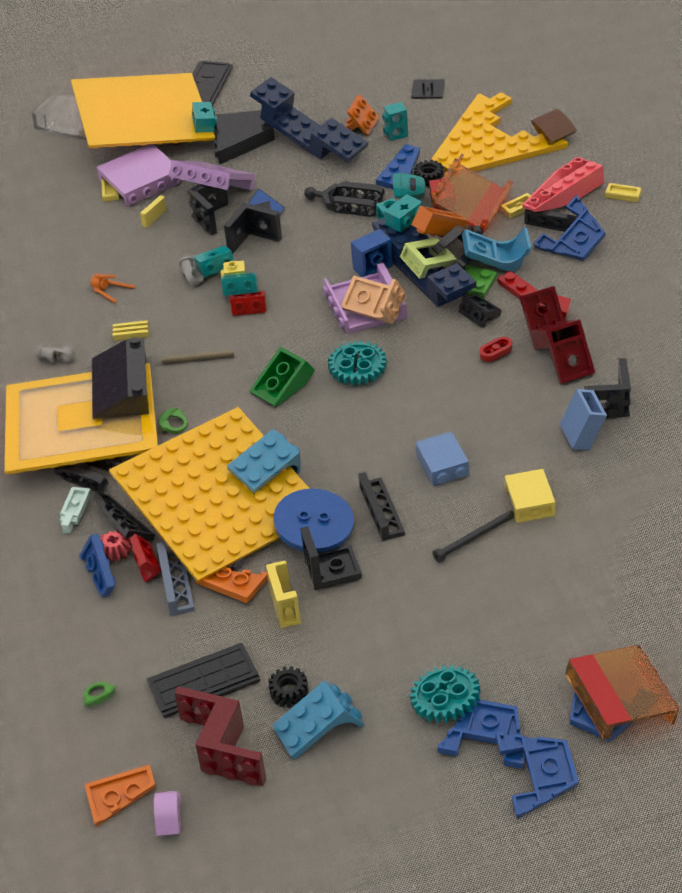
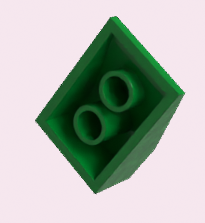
M280 346L249 392L277 407L305 386L315 372V369L306 360Z

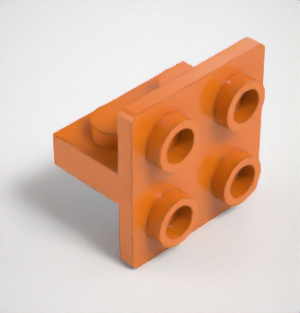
M360 94L357 95L347 111L350 117L346 120L347 124L345 127L351 131L359 127L367 136L379 119L377 113Z

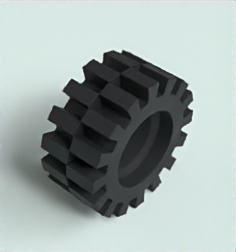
M424 160V163L420 161L414 167V175L423 177L425 186L430 188L429 181L444 179L443 165L436 160L435 162L433 160H430V162Z
M285 666L282 667L283 671L277 669L276 674H271L268 685L270 696L276 705L280 703V707H284L287 704V708H291V704L295 706L298 701H301L308 695L309 689L307 677L303 671L300 672L299 668L294 670L293 666L286 670ZM286 684L297 685L295 688L291 690L281 689V687Z

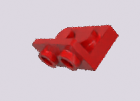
M265 291L230 295L232 315L265 313L267 311Z
M134 534L129 538L133 546L131 549L134 552V557L143 580L149 582L161 572V568L151 544L137 534Z

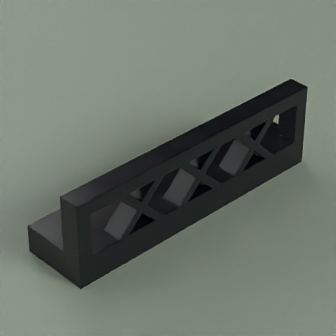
M525 209L524 211L525 224L563 232L578 218V216L547 210L534 212Z
M366 472L358 473L360 490L381 540L385 541L404 536L405 530L382 478L369 480ZM379 485L380 489L376 492L372 487ZM378 498L386 500L384 505L379 504ZM384 511L392 514L389 519L385 518ZM389 526L397 527L398 530L389 532Z

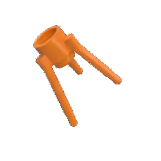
M96 273L90 281L94 292L101 294L113 303H117V301L102 291L108 287V284L135 289L134 285L106 279L116 278V275Z

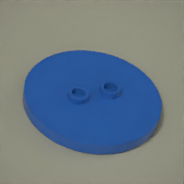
M302 489L290 493L278 503L274 512V528L277 535L288 546L299 551H303L300 528L309 527L317 553L341 546L348 540L353 531L354 516L352 509L344 499L327 490Z

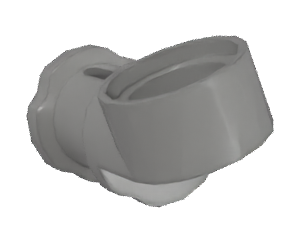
M185 256L179 259L178 262L179 266L182 267L183 277L192 286H198L204 277L194 267L193 258Z
M39 345L36 352L38 360L45 359L51 363L58 361L68 364L75 356L74 351L67 346H62L60 349H52L46 347V345Z

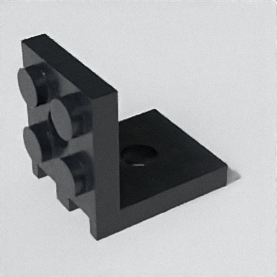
M203 184L187 190L191 197L189 204L193 209L191 216L194 221L199 223L203 230L207 231L210 235L217 234L214 211L228 205L227 191Z
M244 202L224 224L227 248L234 254L249 235L280 242L282 232L279 211Z
M619 358L618 384L584 386L585 390H594L599 402L601 400L607 401L601 403L607 415L606 418L630 417L631 385L627 359Z
M309 527L300 528L304 561L308 566V573L310 578H312L314 590L362 578V573L351 544L317 553ZM335 564H340V565H341V566L338 567V568L332 567V566L335 565Z

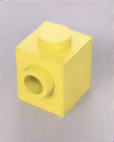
M244 260L223 263L224 270H221V277L223 275L246 273Z

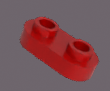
M499 337L481 346L479 349L480 359L491 362L512 351V340L508 337Z

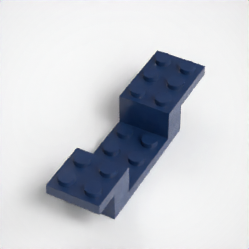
M272 77L250 92V97L262 104L260 119L320 160L332 152L348 163L368 147V141L332 117L322 125H319L294 108L295 93Z
M385 218L372 223V228L375 231L380 229L391 239L393 264L437 307L466 295L467 291L477 287L476 281L457 263L447 268L441 266L428 269L425 278L419 279L400 258L405 243L429 239V236L417 232V228L413 225L399 232L386 226ZM429 247L417 249L425 259L433 257L429 253Z

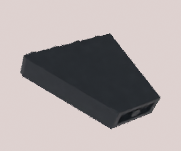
M261 110L216 115L217 126H214L215 158L219 160V164H223L275 140L274 128L260 119Z

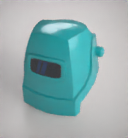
M394 173V197L401 199L407 194L418 200L423 199L425 195L424 178L407 173Z

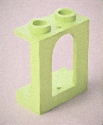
M437 237L405 243L400 258L419 279L425 278L428 269L441 266L447 268L457 260L447 248L438 255L434 252L432 247L439 241ZM431 247L429 251L434 257L425 259L417 249Z

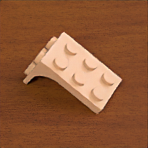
M353 276L341 307L345 311L393 324L399 315L401 303L405 301L406 292L396 279H392L390 285Z

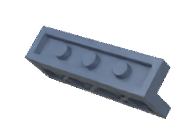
M164 542L156 543L170 616L195 611L186 567L179 559L175 563L169 561L168 558L176 556L172 550L166 551ZM175 570L183 572L178 578L172 576ZM179 584L185 587L181 593L174 590ZM182 599L189 602V605L177 607V604Z

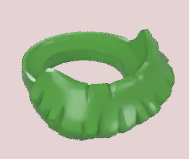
M175 407L167 409L162 413L158 424L162 432L168 431L172 434H179L186 430L187 419L183 412ZM171 417H177L184 424L180 428H173L167 420Z
M105 682L90 685L84 692V705L92 707L101 704V702L106 701L114 694L116 686ZM96 687L105 688L104 692L96 697L89 695V692Z

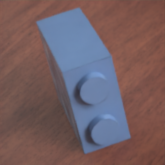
M576 389L560 422V426L573 450H590L607 416L594 390Z
M452 431L415 442L416 456L432 486L469 475V461Z

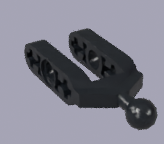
M343 181L340 184L335 183L324 191H316L313 187H308L304 191V196L307 199L322 198L326 208L332 209L336 213L366 217L375 216L377 213L376 202H380L385 195L384 188L379 185ZM357 190L363 191L364 194H360ZM351 204L357 205L358 208L352 207Z
M457 225L432 247L434 252L438 255L457 238L463 243L462 233L465 229ZM475 225L470 229L472 232L483 235V229L479 225ZM464 253L454 264L457 263L463 268L472 259L465 256Z
M115 457L113 459L83 463L109 472V469L124 461L120 457ZM64 465L54 468L56 475L78 486L89 488L99 493L103 492L108 486V480L103 475L76 465Z

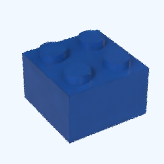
M378 229L351 241L353 269L361 277L377 273V264L384 263L387 269L393 266L391 239L382 230Z

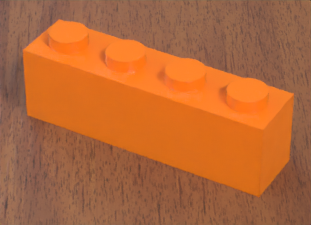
M420 206L411 225L416 227V231L426 235L427 233L431 236L436 235L443 238L457 225L465 229L468 220L453 212Z

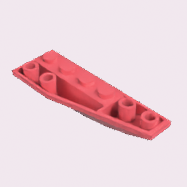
M582 157L574 158L556 170L522 204V207L539 212L567 205L576 195L582 198L604 183L603 165L585 160Z

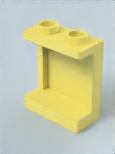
M543 469L504 476L505 491L510 495L516 523L555 516V500Z
M280 561L266 565L270 593L280 627L285 628L301 624L296 590L290 591L287 562Z

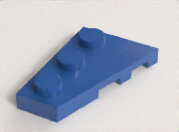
M91 534L79 557L87 562L85 568L88 572L93 573V583L101 597H107L115 588V578L111 574L110 562L106 559L104 544L100 540L99 534Z

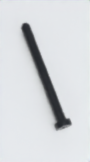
M507 511L443 549L437 548L433 550L434 559L438 563L443 562L445 556L513 518L514 512Z

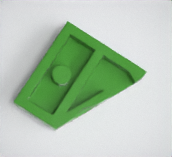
M466 265L465 271L476 281L477 285L476 288L468 291V295L478 294L485 298L497 279V272Z

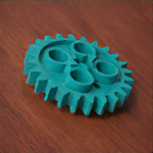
M354 340L353 344L347 342L346 346L340 344V349L334 348L335 352H331V357H328L329 374L333 376V379L337 378L338 382L344 381V385L349 382L351 386H354L355 383L361 386L362 382L368 385L369 380L375 382V377L381 378L380 374H384V369H387L385 351H382V347L377 348V344L371 346L370 341L364 344L363 340L360 343Z
M452 664L449 669H446V666L443 665L441 670L434 667V672L432 673L427 670L426 677L420 675V681H414L415 687L411 688L412 694H409L411 705L416 715L420 714L421 719L427 717L428 722L436 719V723L439 724L441 719H444L445 723H448L449 718L457 721L458 715L464 718L465 711L472 712L471 706H477L476 700H480L479 694L481 689L474 672L470 673L468 668L463 671L461 665L455 669L454 664Z

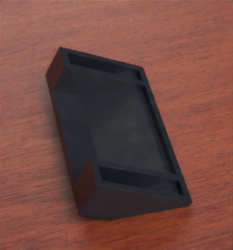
M133 337L126 339L92 358L93 419L149 414L144 338Z

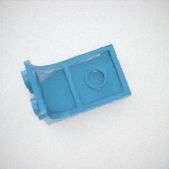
M525 227L521 229L515 238L508 241H496L467 229L462 233L465 256L508 272H515L517 268H520L524 258L530 254L532 249L528 229Z
M272 429L228 464L227 469L249 490L256 493L289 466L298 474L301 471L300 450L296 445H291L282 433Z
M324 680L272 726L290 756L296 760L335 726L348 722L355 723L359 727H363L365 724L361 719L363 717L362 713L351 704L353 699L345 691L342 693L336 684L331 685Z

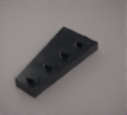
M95 493L93 500L125 537L131 538L134 534H137L146 541H153L155 534L110 494Z

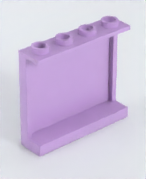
M154 144L146 145L97 167L99 180L101 181V178H104L124 197L126 207L183 182L181 179L169 177L171 160Z
M178 160L171 161L169 177L228 190L229 185L253 190L256 176L253 173L200 161Z
M384 263L377 264V273L361 277L386 285H390L392 277ZM324 278L325 286H322L324 296H328L329 306H333L334 315L338 317L339 325L341 328H344L346 334L387 324L383 321L343 310L341 304L351 280L330 285L327 278ZM405 301L401 303L399 315L394 321L407 318V305Z

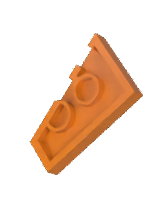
M225 567L199 582L196 581V584L248 604L266 583L268 575L267 572L254 574L251 573V570L245 569L242 572L231 571L230 568Z
M150 764L84 784L95 827L156 788Z

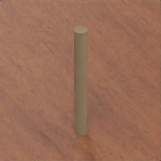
M234 349L162 357V363L234 357Z

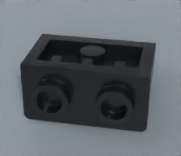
M478 294L464 295L458 309L459 313L481 327L486 326L488 319L499 317L502 311Z

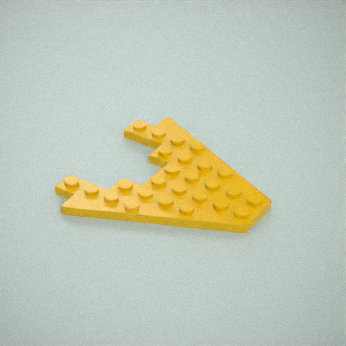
M502 92L490 99L479 93L431 160L433 162L435 160L438 161V163L443 165L444 172L457 177L568 148V141L561 139L549 145L543 134L533 136L524 130L512 137L494 127L501 123V117L495 115V113L512 104V98Z

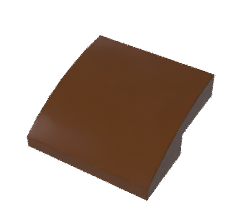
M559 109L552 110L531 120L537 133L543 134L549 145L577 131L568 117Z

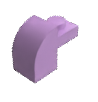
M178 791L154 794L156 836L180 833L181 793H178Z

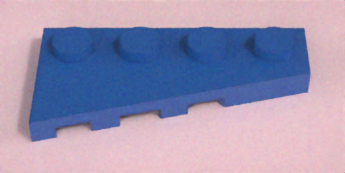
M405 144L377 177L376 185L393 189L394 173L412 174L413 167L416 165L420 154V148Z

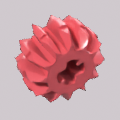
M118 530L102 534L100 540L104 544V553L106 559L111 563L115 560L120 562L121 558L126 559L127 555L131 553L130 539Z

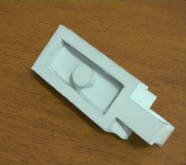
M71 488L60 512V523L63 533L70 534L74 524L79 523L91 496L89 488Z

